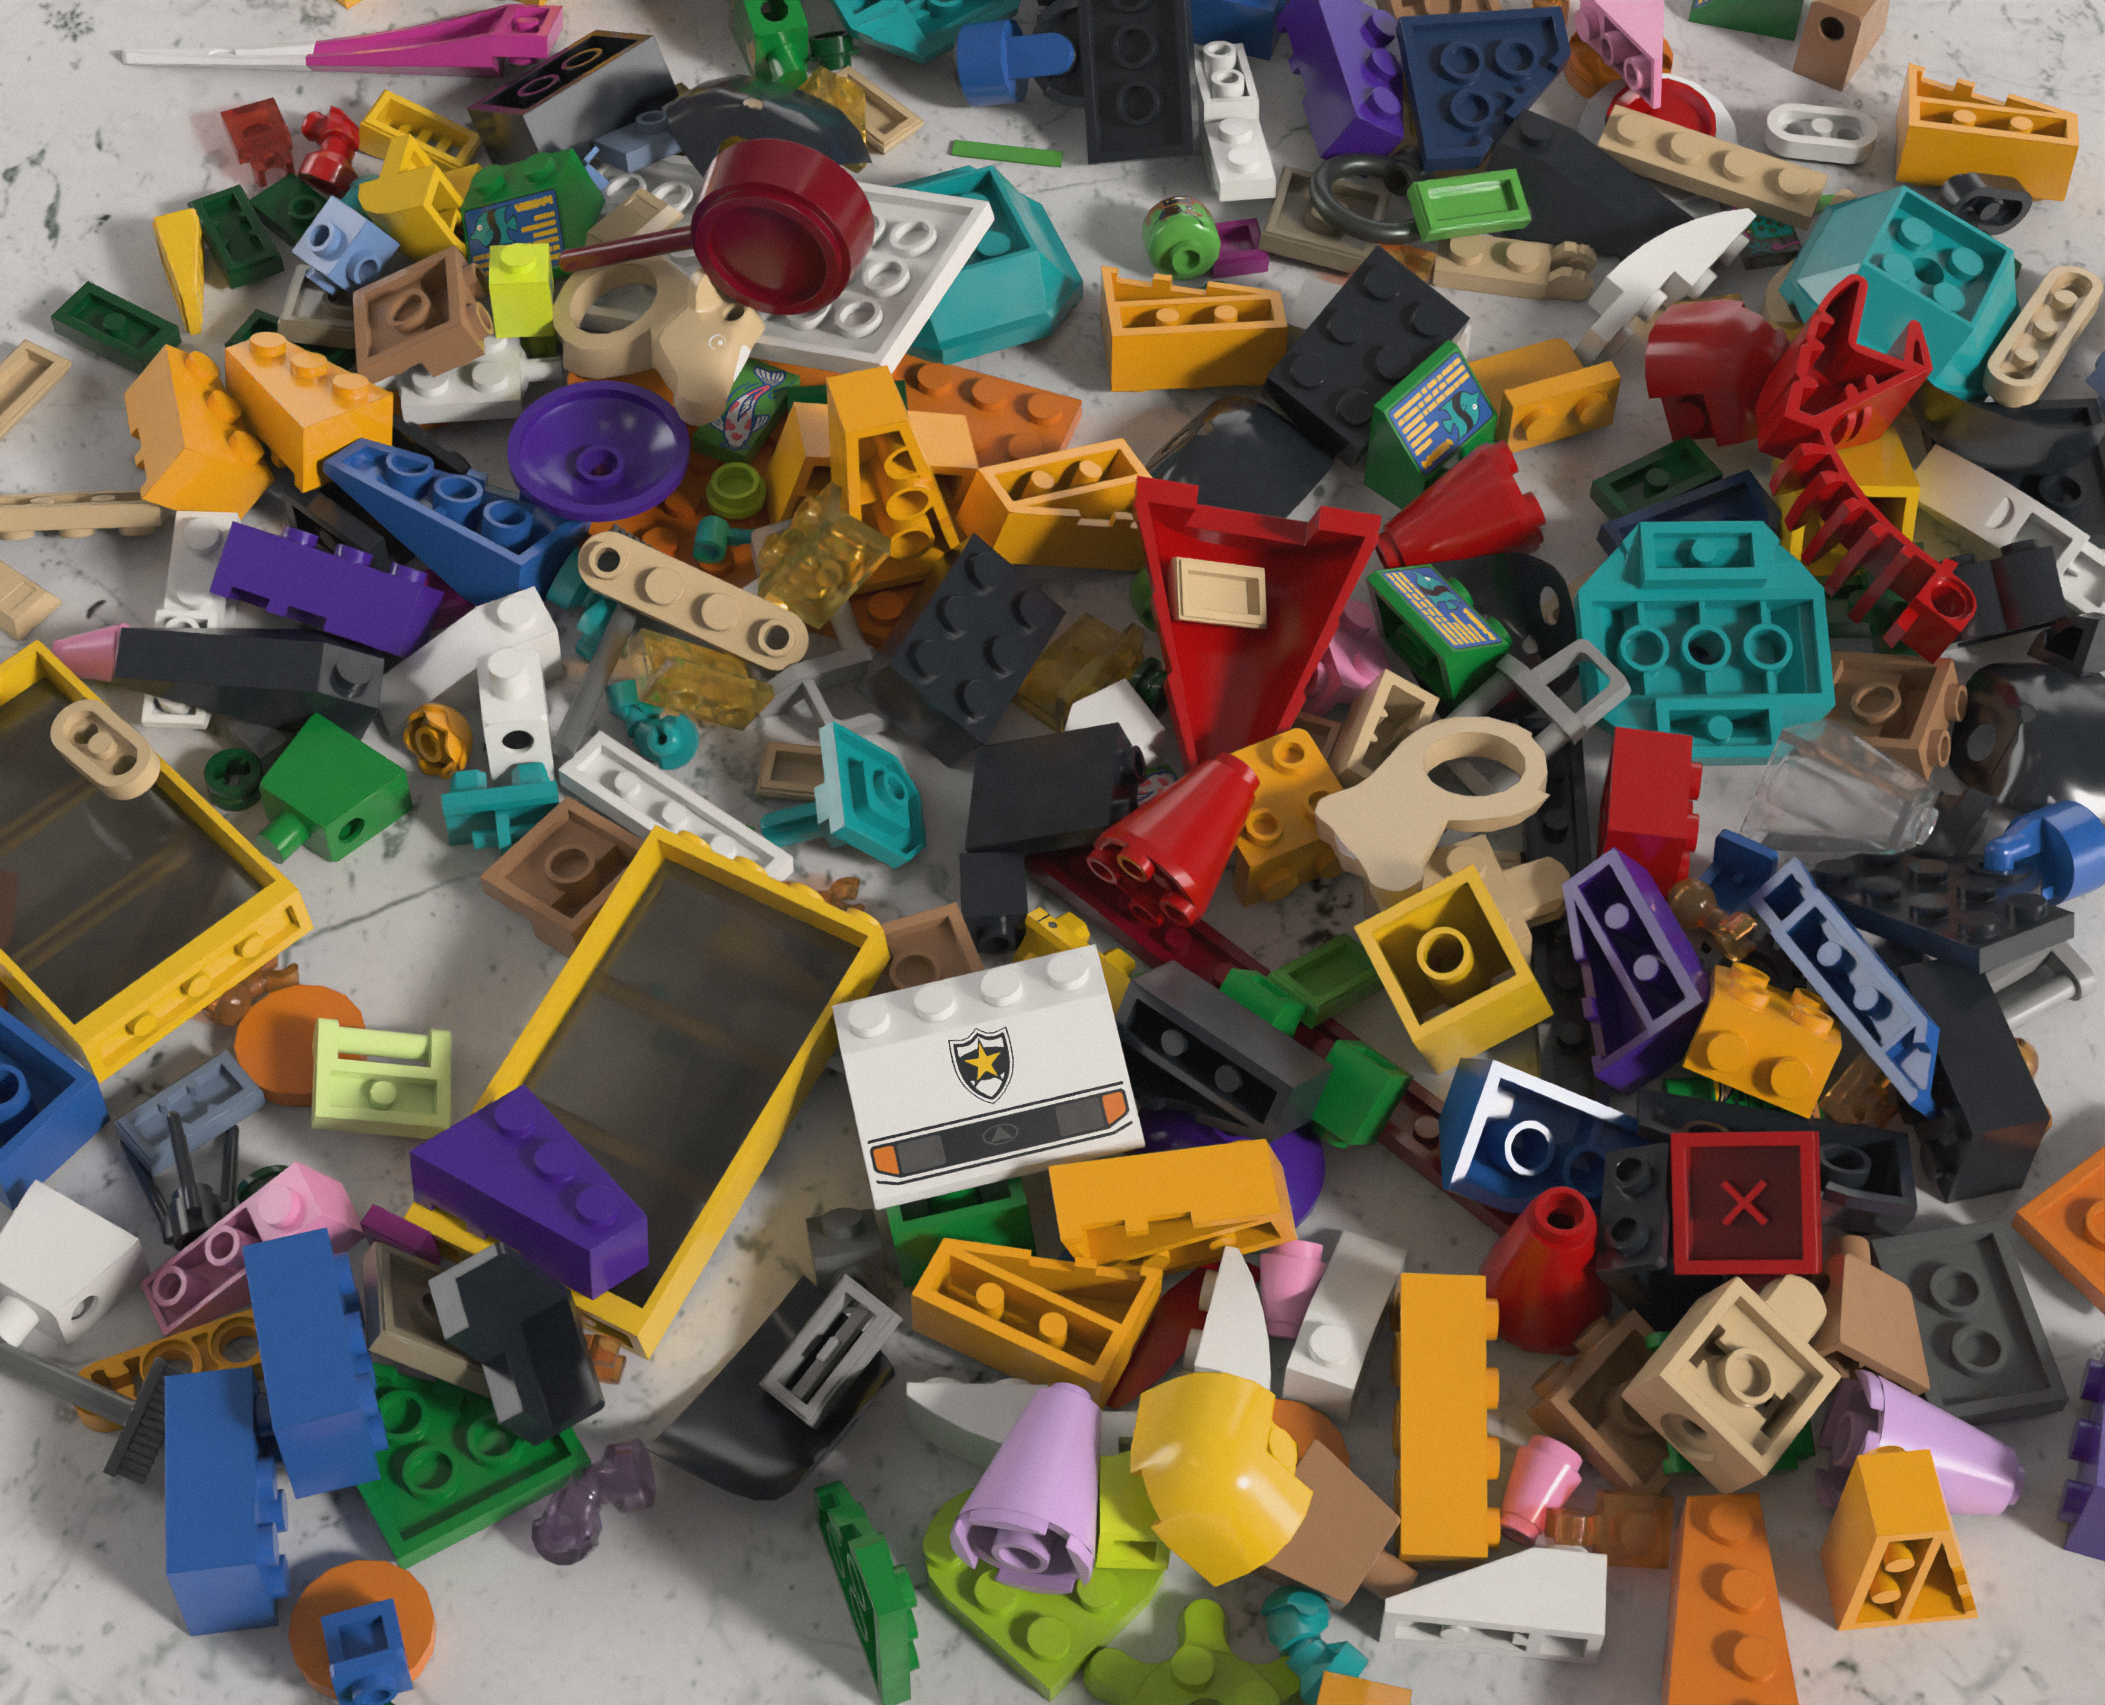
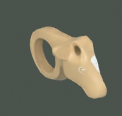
M662 255L574 272L563 285L553 304V327L563 346L564 369L580 377L594 379L629 375L651 368L656 369L665 384L674 393L673 403L680 419L689 425L696 426L711 423L723 414L733 383L745 365L753 345L766 328L762 317L756 310L744 306L726 295L712 282L703 268H698L689 278ZM629 284H645L657 289V294L651 307L639 320L626 328L607 334H592L580 329L581 321L588 308L609 291Z
M1452 717L1438 720L1421 727L1402 740L1391 755L1367 779L1356 786L1327 795L1318 800L1315 809L1317 836L1332 846L1343 870L1363 878L1376 902L1390 908L1422 891L1424 880L1423 867L1434 852L1445 828L1460 832H1492L1515 826L1536 813L1550 796L1545 793L1548 774L1545 752L1534 741L1531 732L1513 723L1490 717ZM1460 757H1483L1501 762L1511 768L1520 777V781L1500 793L1488 796H1464L1444 790L1434 784L1427 774L1431 769L1448 760Z

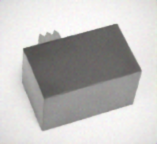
M238 718L227 724L232 746L253 753L259 760L263 777L289 745L288 739L281 733L282 730Z

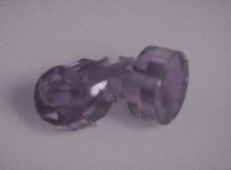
M640 1438L609 1443L601 1460L581 1468L584 1475L579 1481L571 1474L565 1487L554 1492L542 1517L534 1520L532 1524V1541L537 1552L546 1561L555 1565H572L589 1557L600 1544L598 1538L602 1530L600 1518L601 1503L602 1505L610 1503L622 1514L653 1507L656 1493L654 1472L649 1453L644 1449L645 1444Z

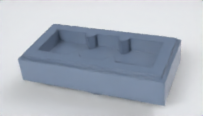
M667 109L642 113L636 117V122L592 140L593 147L596 146L599 149L595 155L596 159L628 173L679 153L682 149L671 133L667 121Z
M225 1049L112 1122L116 1134L152 1177H155L175 1164L167 1122L169 1112L177 1111L180 1114L189 1153L191 1154L264 1107L266 1101L263 1091Z

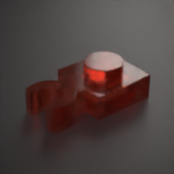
M274 97L220 112L223 128L239 164L250 162L254 181L259 187L267 186L265 172L270 168H281L286 172V175L291 172L296 175L293 155L290 151L293 150L291 135Z

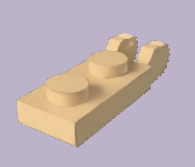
M1484 235L1439 240L1432 284L1435 287L1541 301L1549 298L1564 301L1571 299L1573 302L1575 300L1581 302L1583 299L1587 300L1588 296L1591 297V292H1593L1594 278L1590 277V272L1594 271V267H1596L1597 252H1594V248H1590L1589 245L1586 246L1583 243L1578 245L1576 242L1564 241L1553 247V244Z

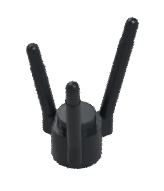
M171 1111L167 1115V1122L181 1187L172 1194V1202L169 1206L154 1177H152L122 1140H120V1145L160 1223L164 1244H174L175 1249L180 1252L235 1209L240 1130L237 1125L226 1130L219 1196L213 1193L210 1185L196 1183L181 1116L177 1111Z

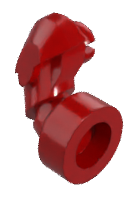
M331 105L326 115L318 111H312L303 119L301 126L302 134L308 141L316 142L321 147L320 150L305 155L297 176L310 187L329 196L333 195L336 198L342 199L351 189L350 184L359 178L352 167L355 152H358L360 145L359 127L342 109Z

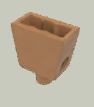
M1812 0L1792 72L1842 92L1883 34L1890 0ZM1841 22L1845 33L1841 39L1835 40L1838 25Z
M1844 1235L1832 1239L1827 1246L1828 1259L1823 1261V1272L1819 1274L1796 1275L1803 1277L1817 1288L1823 1297L1827 1309L1823 1324L1808 1344L1842 1376L1831 1391L1836 1392L1838 1386L1845 1378L1858 1381L1855 1370L1859 1369L1873 1372L1916 1396L1929 1391V1377L1910 1290L1906 1284L1871 1265L1869 1242L1863 1237Z
M1315 1439L1296 1466L1295 1476L1313 1491L1307 1514L1292 1539L1270 1561L1251 1573L1279 1586L1292 1584L1311 1590L1325 1601L1328 1608L1341 1612L1349 1603L1359 1586H1362L1384 1602L1386 1598L1408 1591L1419 1573L1384 1550L1387 1542L1400 1524L1401 1519L1325 1445Z

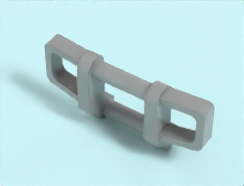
M805 515L755 529L751 534L750 548L758 578L742 589L780 607L821 596L842 648L838 652L795 663L776 676L774 673H769L744 661L755 689L751 697L757 714L765 718L781 714L802 699H805L819 728H822L831 721H835L861 737L890 729L893 721L878 709L874 712L846 720L834 718L820 691L859 681L876 655V651L873 646L866 645L842 586L846 581L840 562L834 559L816 517ZM796 539H806L810 543L817 559L816 562L771 574L765 551L766 548Z
M1578 639L1532 670L1507 653L1494 665L1496 672L1444 719L1452 717H1484L1511 691L1515 690L1526 698L1551 723L1534 738V741L1545 752L1546 761H1548L1567 742L1570 741L1575 745L1589 732L1588 729L1629 696L1631 687L1625 676L1591 642L1586 639ZM1590 662L1610 683L1574 714L1546 685L1577 664ZM1466 757L1442 762L1427 774L1434 784L1439 785L1448 772H1450L1472 796H1488L1500 793L1520 781L1517 773L1506 765L1487 780ZM1449 829L1442 834L1436 849L1469 839L1475 832H1460Z

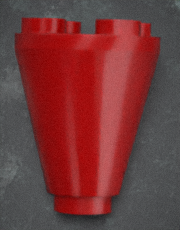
M1504 440L1493 445L1486 442L1476 447L1383 525L1384 532L1378 534L1379 541L1375 551L1384 570L1501 553L1520 552L1530 555L1538 551L1540 548L1539 544L1544 542L1540 527L1546 524V519L1535 495L1531 491L1522 495L1513 477L1514 474L1519 472L1512 451Z
M1221 752L1214 760L1208 759L1102 832L1095 841L1094 850L1086 858V862L1099 878L1110 884H1115L1131 899L1128 903L1129 910L1145 925L1158 929L1166 921L1172 925L1184 928L1194 926L1207 911L1255 803L1254 792L1260 786V781L1255 772L1244 761L1230 753Z
M1553 1187L1533 1199L1493 1244L1478 1270V1275L1486 1276V1298H1497L1499 1323L1497 1337L1527 1352L1559 1354L1566 1357L1578 1355L1581 1351L1573 1344L1575 1338L1599 1316L1604 1315L1608 1319L1612 1310L1613 1292L1595 1273L1599 1239L1597 1220L1588 1200L1577 1190L1569 1187Z

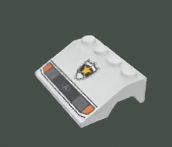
M1096 944L832 1006L843 1065L876 1210L1049 1170L1048 1166L1083 1162L1145 1147Z

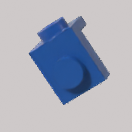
M1723 829L1715 838L1713 862L1681 899L1680 915L1682 919L1719 936L1722 930L1732 928L1735 939H1740L1742 929L1749 928L1759 916L1747 899L1777 872V851L1728 829Z
M393 1598L320 1617L330 1662L329 1672L339 1705H384L393 1700L397 1693L414 1689Z

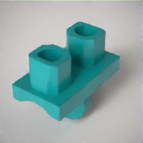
M541 762L518 764L516 768L511 770L513 786L488 788L486 773L480 772L477 769L454 772L451 779L450 793L441 794L449 845L473 844L474 850L499 847L501 857L560 803L557 781L549 780L545 766Z

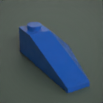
M365 438L358 439L324 461L323 472L462 598L477 606L535 586L543 603L547 601L546 595L555 577L572 551L580 546L592 522L576 521L551 514L533 504L521 491L518 493L488 484L489 474L469 469L465 476L434 469V462L428 456Z
M1460 1058L1438 1120L1443 1189L1505 1213H1522L1529 1203L1544 1191L1553 1187H1569L1580 1192L1588 1200L1594 1214L1600 1215L1606 1152L1654 1144L1637 1136V1118L1489 1059Z

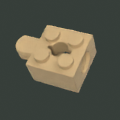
M1485 834L1435 849L1423 867L1424 880L1422 890L1474 864L1531 969L1532 935L1529 929L1563 919L1567 916L1562 884L1570 879L1567 869L1554 858L1545 857L1501 870ZM1363 879L1364 915L1366 919H1369L1388 909V907L1376 902L1370 894L1367 883Z
M1791 1274L1776 1278L1763 1285L1757 1293L1736 1276L1695 1301L1620 1396L1722 1494H1730L1766 1477L1842 1377L1808 1344L1823 1324L1827 1314L1823 1297L1812 1283L1803 1277Z

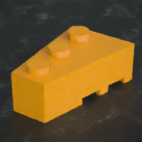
M275 332L255 333L249 340L225 348L226 391L242 410L241 418L251 436L259 443H265L271 449V461L278 468L288 467L295 474V486L302 493L333 482L323 472L324 461L358 439L365 438L392 446L393 393L369 382L365 376L351 373L327 361L325 356L309 352L287 341L283 335Z
M165 344L124 393L130 435L138 440L140 439L141 449L134 456L137 468L146 472L147 478L140 487L141 499L175 511L238 513L241 520L275 481L271 470L263 458L264 449L248 431L241 418L242 410L240 406L229 396L219 378L220 370L218 366L201 352L192 351L188 353Z
M794 402L763 478L766 484L767 498L765 503L770 525L805 515H812L816 517L818 522L828 520L829 528L834 529L827 404ZM907 411L948 510L960 509L979 468L965 415Z
M944 1238L911 1294L912 1330L1013 1378L1026 1380L1032 1385H1048V1387H1051L1055 1383L1065 1382L1080 1386L1090 1393L1092 1401L1103 1411L1160 1305L1163 1268L1141 1265V1271L1098 1266L1097 1259L1075 1256V1262L1034 1257L1031 1256L1032 1250Z
M1887 1445L1874 1448L1864 1455H1857L1819 1551L1838 1631L1979 1618L1959 1540L1930 1449L1905 1451L1900 1446Z

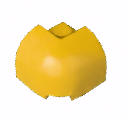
M411 133L391 138L379 178L359 184L358 200L377 227L400 244L397 250L415 263L454 245L468 262L460 208L471 185L472 178L475 173L483 168L477 163L442 172L436 164H433Z
M1196 1372L1173 1378L1141 1393L1131 1444L1130 1474L1138 1477L1143 1476L1148 1498L1159 1517L1150 1528L1170 1550L1210 1584L1217 1587L1244 1576L1270 1561L1292 1539L1304 1520L1313 1491L1295 1476L1299 1444L1284 1429L1279 1428L1272 1421L1275 1394L1253 1380L1233 1374Z

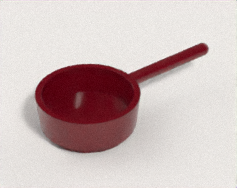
M772 138L752 139L728 147L710 163L705 173L689 226L568 249L559 255L558 264L564 272L572 273L693 249L698 262L712 282L735 301L754 310L769 314H806L828 306L844 291L870 251L874 238V218L867 197L858 183L844 168L826 155L792 141Z

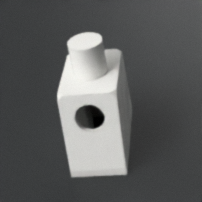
M502 648L493 654L481 655L476 659L483 730L493 788L513 786L511 770L516 768L518 764L543 763L549 780L555 781L556 774L554 756L551 749L552 739L548 704L539 651L534 649L517 650L514 648ZM517 730L529 733L531 741L529 746L518 750L509 748L508 733Z
M35 1180L0 1233V1340L18 1347L32 1329L36 1328L61 1344H69L76 1341L140 1285V1282L151 1273L139 1238L42 1182Z

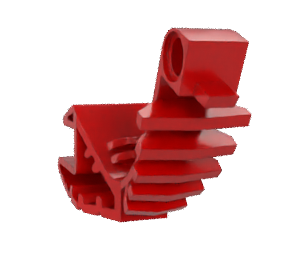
M1850 274L1836 284L1824 297L1763 384L1756 402L1757 408L1755 409L1756 426L1759 427L1757 431L1758 451L1783 460L1769 483L1773 496L1785 495L1804 489L1784 519L1789 532L1800 529L1819 516L1824 521V525L1819 529L1801 555L1806 565L1809 566L1817 562L1839 543L1849 551L1823 584L1825 591L1832 597L1864 566L1876 577V580L1851 609L1847 617L1858 624L1885 590L1889 588L1909 604L1888 629L1883 639L1891 649L1901 640L1933 665L1974 616L1977 608L1976 598L1967 584L1952 573L1959 563L1945 558L1940 564L1900 532L1869 501L1849 474L1836 451L1864 445L1880 439L1932 372L1931 357L1921 324L1917 320H1911L1886 354L1856 343L1868 283L1864 277L1858 274Z

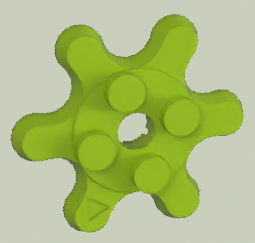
M1205 1598L1197 1599L1188 1604L1178 1615L1176 1629L1179 1642L1178 1648L1171 1658L1159 1663H1145L1130 1657L1119 1649L1104 1648L1089 1658L1083 1670V1682L1088 1693L1097 1700L1109 1703L1110 1705L1306 1704L1300 1699V1678L1285 1663L1290 1656H1282L1269 1664H1252L1237 1657L1229 1646L1231 1626L1229 1616L1218 1603Z

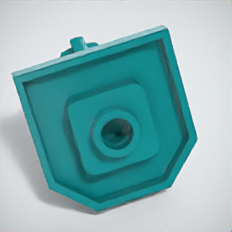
M831 721L819 729L825 782L814 788L815 801L765 814L760 820L761 833L765 839L779 848L825 836L831 848L849 844L896 869L910 861L927 846L921 794L895 755L835 721Z

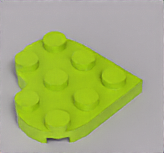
M975 1488L966 1489L942 1505L930 1522L927 1533L923 1538V1558L927 1569L929 1588L950 1614L1046 1700L1051 1702L1084 1669L1086 1662L1094 1653L1104 1649L1149 1605L1163 1584L1165 1570L1096 1568L1095 1544V1564L1090 1582L1083 1586L1081 1579L1075 1580L1071 1593L1062 1595L1040 1594L1004 1585L995 1581L998 1571L997 1567L979 1558L974 1570L965 1564L951 1548L950 1533L954 1521Z

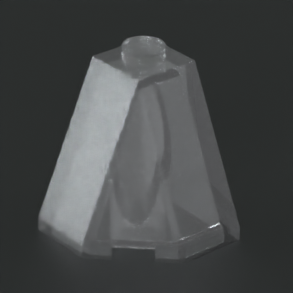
M1827 718L1782 729L1738 834L1778 851L1896 854L1914 848L1917 844L1922 845L1928 839L1938 819L1939 811L1933 808L1941 789L1840 723Z

